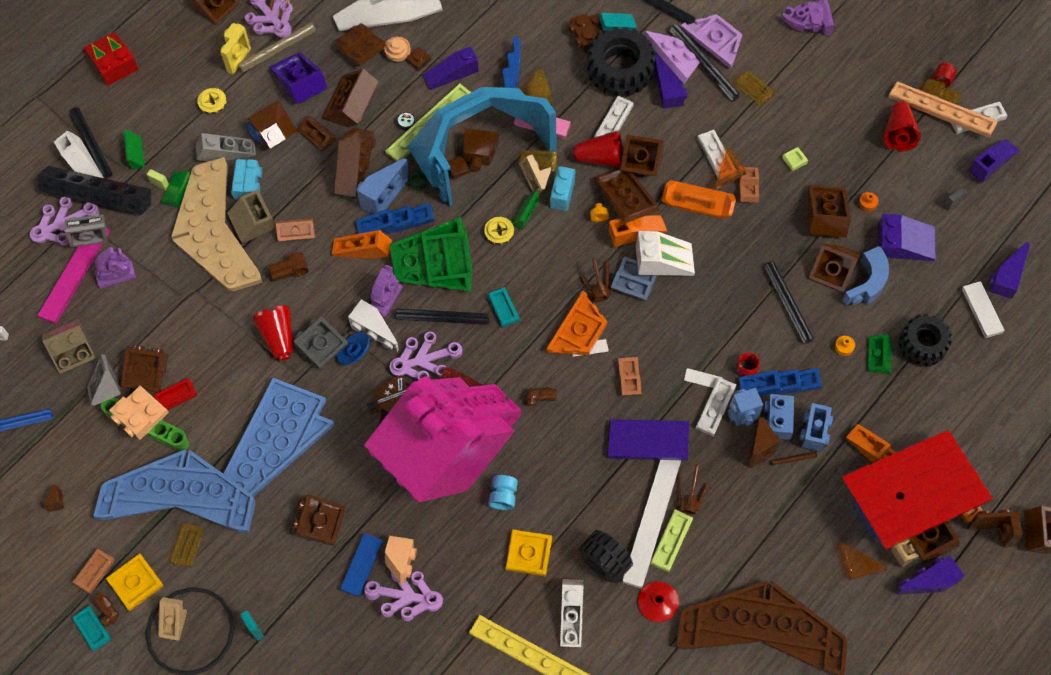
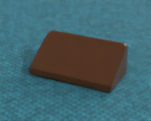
M306 116L297 129L321 151H324L337 139L321 123L310 116Z

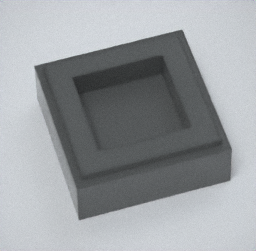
M963 188L958 189L948 196L944 207L949 211L963 201L967 192Z

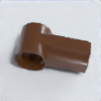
M301 252L293 253L286 260L268 265L273 281L292 275L300 277L309 271L304 254Z

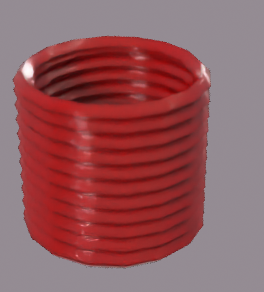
M940 63L933 76L934 84L941 88L950 87L957 71L956 68L950 63Z
M751 352L742 354L737 364L738 374L742 377L757 374L760 366L759 357ZM743 361H750L756 368L747 370L743 368L741 363Z

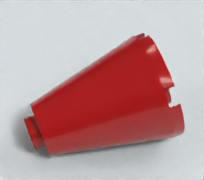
M897 102L893 104L884 133V143L891 150L895 148L899 152L909 151L915 148L919 140H921V132L909 104Z
M619 130L577 143L575 148H573V158L583 163L621 167L622 158L620 156L623 152V145Z
M275 306V310L269 311V309H265L256 313L253 316L254 323L274 358L279 359V361L291 358L290 355L293 354L291 310L289 306Z

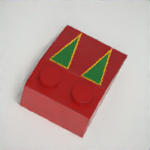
M115 31L83 47L107 86L139 70L131 52Z

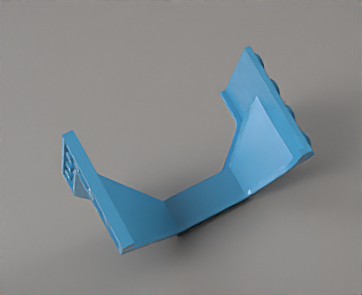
M481 87L438 109L408 144L407 148L432 187L439 189L442 201H446L451 207L453 206L448 176V170L451 167L444 157L449 128L493 106L531 124L551 154L557 151L556 112L546 98L524 95L520 88Z

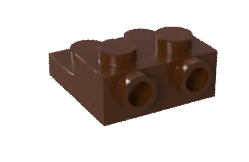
M585 13L570 18V24H568L571 34H574L576 46L581 48L583 54L588 52L590 44L595 40V37L598 34H603V31H605L599 19L600 13L587 16Z
M362 23L352 26L350 32L345 36H340L335 43L339 54L360 67L386 47L385 41L374 35L372 29Z
M133 345V349L126 348L121 387L137 389L141 386L145 390L160 392L163 373H166L168 354L163 353L164 349L152 348V351H145L144 346Z
M307 494L298 503L297 510L300 511L298 518L295 517L291 527L294 530L293 535L334 546L346 506Z

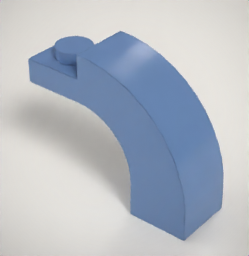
M881 246L863 253L860 262L868 274V281L845 293L843 302L846 306L850 304L856 305L862 300L868 305L881 294L889 275L888 259Z

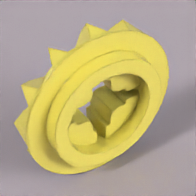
M217 88L206 89L198 97L199 108L209 114L212 112L218 113V110L224 109V105L227 104L224 92ZM210 97L215 101V105L210 103Z
M495 217L486 223L484 231L488 240L494 244L500 243L502 245L506 241L509 242L513 236L514 226L507 218ZM497 226H499V228L502 231L501 236H499L496 232L498 228Z

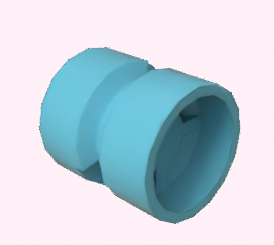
M506 475L493 476L491 490L493 492L490 493L488 505L498 510L514 509L516 497L513 494L517 490L518 480Z

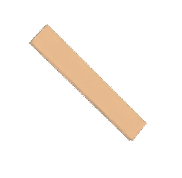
M896 82L889 94V98L892 100L906 102L910 107L990 138L998 123L994 119L900 82Z

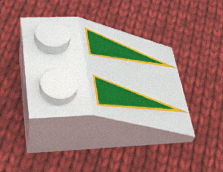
M638 231L636 240L638 275H695L691 243L658 231Z

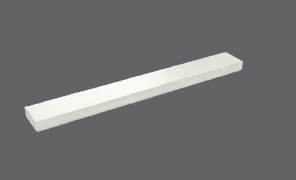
M660 460L631 552L633 566L624 575L622 581L624 584L640 589L643 587L681 460Z

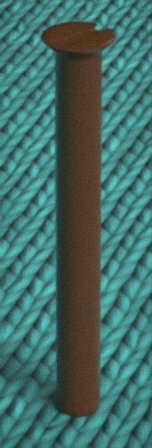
M817 452L772 460L771 463L772 465L808 458H817Z

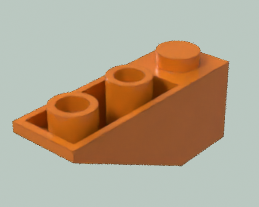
M661 215L644 216L624 223L621 218L609 221L608 232L614 247L635 242L638 231L667 232Z

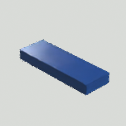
M367 534L363 535L340 590L342 592L361 597L382 547L383 540Z

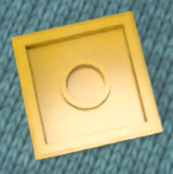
M512 529L506 570L546 576L552 535Z
M140 553L106 578L129 611L164 586Z

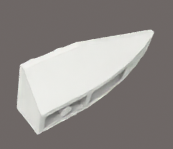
M358 0L335 14L333 18L338 30L344 31L350 30L352 26H357L360 23L367 27L411 22L442 11L440 0Z

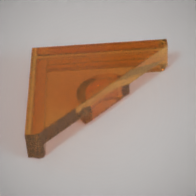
M730 147L726 148L724 160L715 183L716 189L746 174V169Z
M843 542L838 543V548L850 580L887 570V567Z

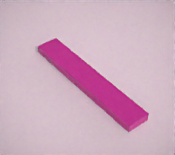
M106 228L108 237L110 230L109 228ZM103 243L78 246L37 315L40 319L57 324Z

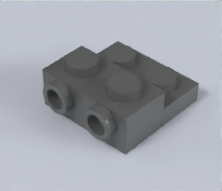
M322 316L318 320L316 318L312 320L308 325L309 328L304 332L300 331L293 341L294 346L320 370L348 345V342Z

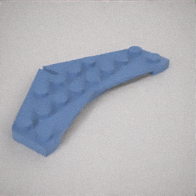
M185 449L103 483L93 517L96 520H110L177 507L235 531L249 533L256 501L247 490L191 450L187 452Z

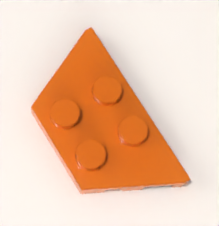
M582 291L546 348V352L578 355L590 354L606 328L607 320L598 312V308L595 304H592L586 292Z

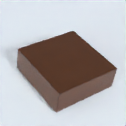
M463 156L447 161L451 167L449 172L453 179L470 173V169Z

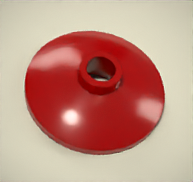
M659 581L651 582L640 591L638 607L642 615L648 620L665 622L676 614L679 607V598L675 589L669 584ZM661 597L663 602L657 603L655 598Z

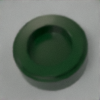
M413 172L408 178L409 186L413 190H422L427 184L426 176L422 172Z

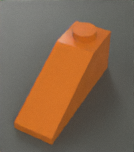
M380 230L334 238L331 255L335 257L364 259L390 257L392 239Z

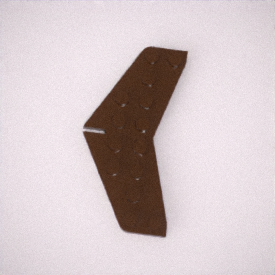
M766 580L685 608L681 613L676 648L688 650L763 642L831 675H845L846 637L772 581L770 583L769 599H765Z

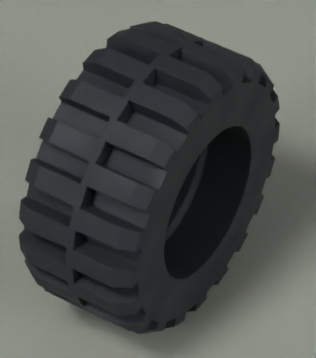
M615 27L610 31L609 29L603 31V34H598L595 40L591 42L587 53V72L592 84L596 88L599 87L601 92H608V95L611 96L619 95L624 97L627 94L631 96L634 95V92L639 93L643 90V87H647L653 77L655 50L650 40H646V36L642 33L638 34L637 30H628L627 27H623V29ZM624 55L633 59L636 64L627 69H617L607 64L606 60L612 56Z

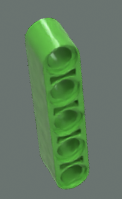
M115 397L101 403V409L109 419L112 416L111 412L108 411L109 408L119 401ZM162 420L145 435L177 452L189 447V440L184 431ZM161 430H166L164 434L158 435ZM183 438L181 442L175 443L176 439Z

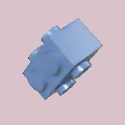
M753 388L747 391L742 389L733 395L728 415L730 420L735 422L736 427L740 425L748 426L755 420H758L763 403L757 389Z
M770 394L768 401L764 403V412L767 413V419L765 420L779 439L790 440L793 434L794 396Z
M812 403L809 411L805 410L803 422H806L805 429L802 428L800 440L803 441L802 448L821 452L824 445L828 446L830 434H827L828 428H831L833 416H830L832 407Z

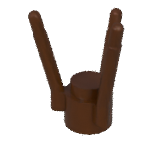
M592 258L597 283L591 289L583 274H580V278L587 288L591 299L594 298L596 302L605 301L611 294L609 289V262L605 261L604 285V283H601L596 259Z
M699 464L695 465L690 495H685V498H683L682 475L678 473V507H681L680 511L686 514L694 515L696 511H700L702 500L709 486L708 483L705 484L697 501L694 493L699 473Z

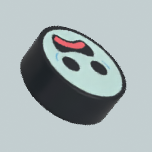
M409 112L401 113L397 118L398 127L401 130L408 131L415 124L414 115Z

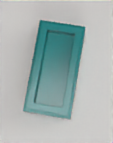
M600 13L599 15L603 30L609 29L610 31L615 27H618V29L627 27L628 30H635L637 28L632 14Z
M505 287L488 293V298L502 328L520 321Z
M90 605L72 617L92 651L95 652L112 640Z
M247 610L243 612L241 618L256 640L263 639L264 635Z

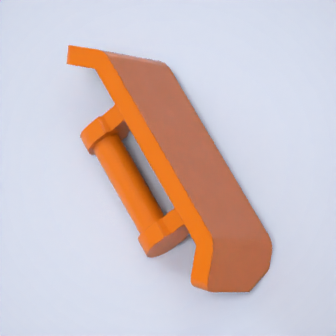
M673 180L665 184L662 195V202L669 207L722 219L732 216L736 201L733 194Z

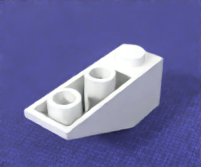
M66 131L54 141L63 158L75 172L104 178L80 137Z
M360 300L348 317L351 328L357 332L362 331L367 334L372 341L377 340L381 342L386 349H393L398 352V343L378 309Z
M563 579L560 646L581 647L583 580Z

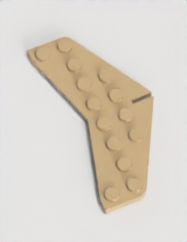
M225 157L193 167L171 237L175 245L228 291H237L263 282L258 269L225 223L228 166Z

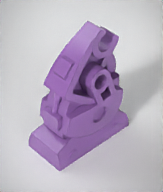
M828 0L807 2L795 8L787 6L785 13L783 12L782 19L789 26L800 32H804L805 29L810 30V32L822 30L824 35H832L834 23Z
M109 247L95 259V274L100 289L136 278L133 263L127 256L122 254L121 248H117V251L114 252L113 247Z
M385 265V269L381 268L371 293V305L377 308L384 318L403 288L399 284V280H396V276L393 275V267Z

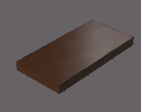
M619 168L594 177V183L624 223L659 211L657 203L633 173L620 171Z

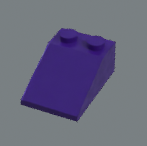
M301 52L269 67L286 93L296 104L304 102L307 98L320 94L328 88L321 69Z
M882 214L878 223V246H881L887 258L935 261V227L903 215Z

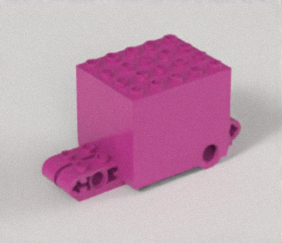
M424 376L418 381H414L408 387L364 446L369 450L372 457L378 459L383 464L382 466L387 472L394 475L398 484L410 492L414 500L424 502L468 491L512 436L514 430L511 426L520 418L522 410L511 399L506 401L507 395L496 384L469 387L460 377L431 380L428 376Z

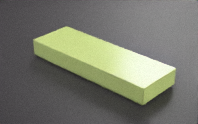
M674 510L650 565L669 573L693 517Z

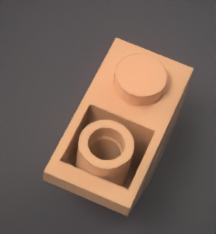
M389 536L385 550V564L399 583L405 585L406 578L411 576L412 565L410 563L411 560H415L417 548H414L413 539Z

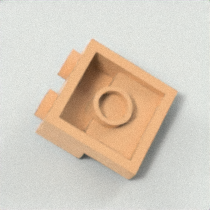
M141 386L127 399L122 397L109 410L112 414L110 418L117 425H124L125 428L123 430L131 438L135 435L139 440L169 413L163 405Z

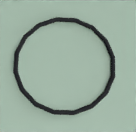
M191 587L175 591L166 597L173 598L176 595L191 591L208 593L219 600L228 612L231 626L228 644L221 655L205 668L188 672L172 669L162 663L152 649L150 638L153 618L160 609V603L150 615L146 630L148 650L156 663L171 673L193 675L205 672L219 663L231 647L235 631L232 611L223 598L207 589Z

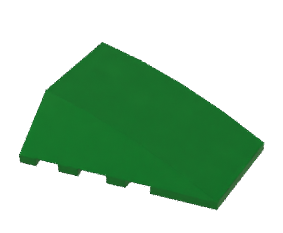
M461 217L390 244L394 275L399 282L471 292L473 269L468 234Z

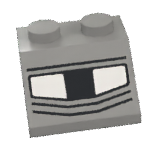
M91 214L88 217L75 216L65 220V233L70 248L108 242L103 214Z

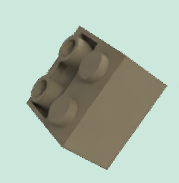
M258 189L241 196L227 213L241 243L276 229L273 218Z
M79 319L42 334V341L59 374L96 358Z

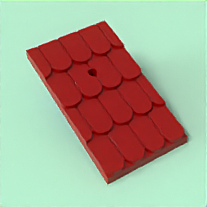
M949 430L842 477L853 495V507L872 539L874 541L879 539L886 550L993 500L988 489Z

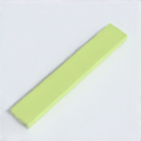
M458 84L385 151V154L394 162L409 156L411 153L407 148L408 144L438 109L471 92L461 84Z

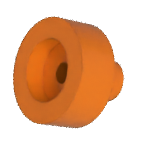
M871 192L862 194L859 200V207L866 212L874 211L878 205V197Z

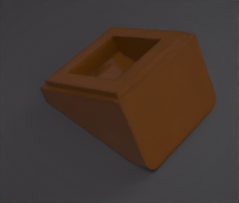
M56 484L52 485L43 505L48 512L64 508L62 490Z

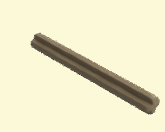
M308 23L292 32L288 37L278 40L239 62L240 70L245 72L316 31L314 25Z

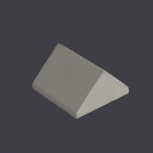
M101 354L87 386L90 403L94 406L121 394L116 375L103 354Z

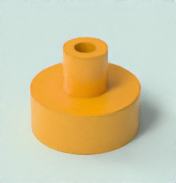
M601 203L595 204V208L590 211L591 220L593 222L608 220V209L602 207Z
M841 336L837 339L835 351L839 355L849 356L854 351L855 342L851 337Z

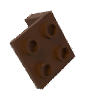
M1009 509L1000 510L998 513L980 511L967 525L968 530L1000 528L998 530V537L1003 543V548L1012 547L1023 536L1018 512H1011Z

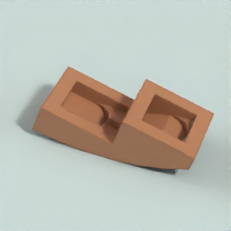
M740 167V202L759 203L758 168Z
M638 357L618 358L622 396L641 395Z

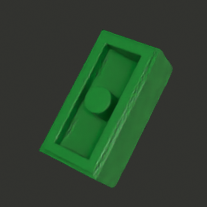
M124 130L126 159L132 170L144 168L142 138L129 130Z
M189 171L174 172L161 204L179 208L190 178Z
M537 191L525 197L512 220L514 227L520 230L524 229L539 202Z
M888 334L869 336V373H892V339Z

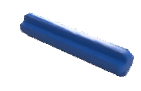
M48 408L1 419L0 431L52 420V410Z

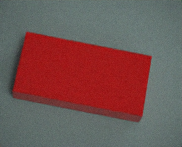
M187 378L153 396L167 410H170L198 395L190 379Z

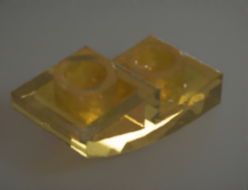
M927 79L922 89L925 93L956 105L959 104L962 98V92L945 88V83Z

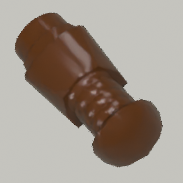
M531 387L525 394V398H527L526 404L535 406L537 400L556 401L557 389L550 387L532 389Z
M103 593L97 594L92 602L104 615L101 617L100 622L104 627H108L110 624L114 625L119 617V611H115L108 596L106 597Z

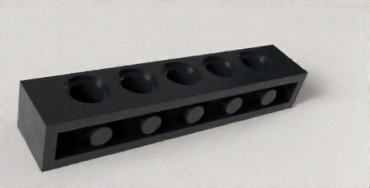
M47 166L38 175L40 192L140 215L151 206V189L53 166Z

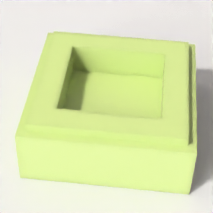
M798 147L782 156V159L791 171L808 163V159Z
M149 170L146 175L150 183L166 191L169 185L166 177L153 170Z

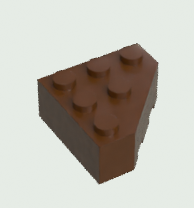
M352 128L339 140L334 194L352 197L358 195L357 187L362 181L364 182L366 170L369 169L372 148L376 144L374 131Z

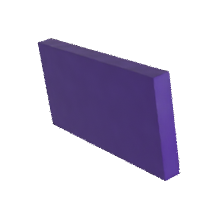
M611 419L608 457L612 459L688 461L690 422Z

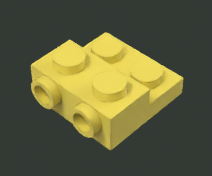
M232 23L224 33L226 44L221 48V55L226 70L230 74L236 72L239 67L238 63L244 60L251 49L245 28L241 24Z

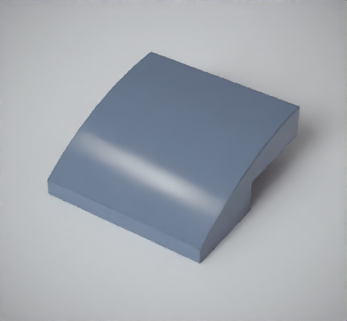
M624 256L611 289L647 301L657 275H638L637 261Z

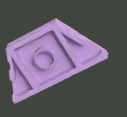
M717 14L697 19L692 24L687 25L683 23L681 25V28L689 37L727 67L732 68L742 39V34Z
M646 31L644 33L646 40H650L657 54L683 83H686L700 63L695 55L688 50L684 42L679 38Z

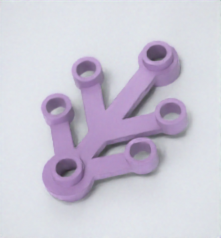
M250 0L253 7L260 8L266 16H255L254 13H248L245 16V20L249 25L255 24L253 29L258 35L275 33L280 38H286L291 34V25L288 23L290 12L293 10L291 3L288 1L283 2L284 0H274L271 11L265 4V0ZM280 8L283 10L281 21L278 19ZM262 23H273L275 26H264Z
M62 197L60 199L61 207L54 223L48 225L50 218L55 215V209L52 205H45L42 210L44 213L42 220L38 226L32 228L30 238L36 243H44L49 240L58 242L63 246L67 245L69 242L66 233L56 235L52 232L56 230L65 232L66 219L75 216L88 217L91 214H99V208L96 204L86 203L82 210L65 217L68 209L72 207V201L70 198Z
M427 332L424 336L425 341L416 357L408 360L412 351L418 347L417 339L410 337L406 341V348L401 357L392 360L390 363V371L395 376H404L406 374L417 380L422 375L429 377L426 371L418 372L412 369V367L419 366L435 373L439 378H445L448 374L447 367L444 365L437 366L430 362L447 356L451 359H458L462 355V346L457 342H452L445 349L427 354L431 345L436 342L435 333ZM429 336L434 337L432 340L427 339ZM415 342V345L410 346L409 343ZM453 347L458 348L456 351L451 350ZM398 364L403 365L402 368L399 369L396 368V366ZM441 369L445 370L443 374H440L438 371Z
M419 571L411 575V582L418 586L422 594L415 593L407 581H405V585L400 584L392 572L393 581L397 582L402 590L381 587L375 581L368 582L364 587L365 596L370 600H375L380 595L399 599L392 604L384 603L381 606V614L384 617H391L394 612L403 608L401 611L402 619L404 621H411L414 616L425 610L437 611L443 604L441 594L428 588L424 582L423 574ZM415 577H420L421 579H420V580H415L414 578H415ZM412 602L420 603L413 608L405 607ZM386 608L391 609L389 612L384 611ZM410 612L411 615L406 616L404 613Z

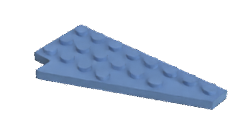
M273 378L223 474L254 497L334 426V421L319 416L327 401L326 398Z

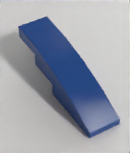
M520 37L513 38V53H508L509 68H503L504 88L518 87L521 67Z
M428 202L411 208L409 205L395 211L389 208L356 220L359 234L376 230L389 234L434 222L435 218L432 205Z
M819 368L804 371L794 369L779 373L778 370L739 377L741 390L745 389L747 391L756 388L759 396L822 389Z

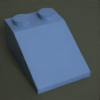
M403 158L373 173L358 185L357 193L361 209L373 215L388 208L408 182L410 175L407 159Z

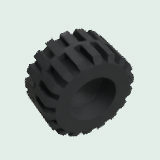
M919 314L916 315L915 319L912 317L906 323L899 337L901 354L905 353L904 358L906 360L910 359V363H918L920 367H923L924 364H926V367H931L932 363L936 365L939 361H942L952 343V338H950L952 332L948 331V324H943V319L940 318L938 320L935 315L929 317V314H924L922 317ZM916 335L930 337L935 346L921 344L917 340Z
M595 530L578 548L581 557L587 565L600 577L611 583L617 584L633 566L631 556L625 548L609 534L600 530Z

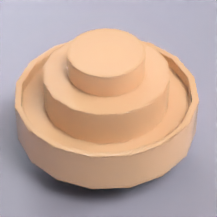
M393 37L385 43V54L392 61H403L410 54V44L403 37Z

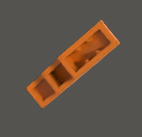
M857 424L846 437V440L872 463L897 453L891 449V444L860 424Z

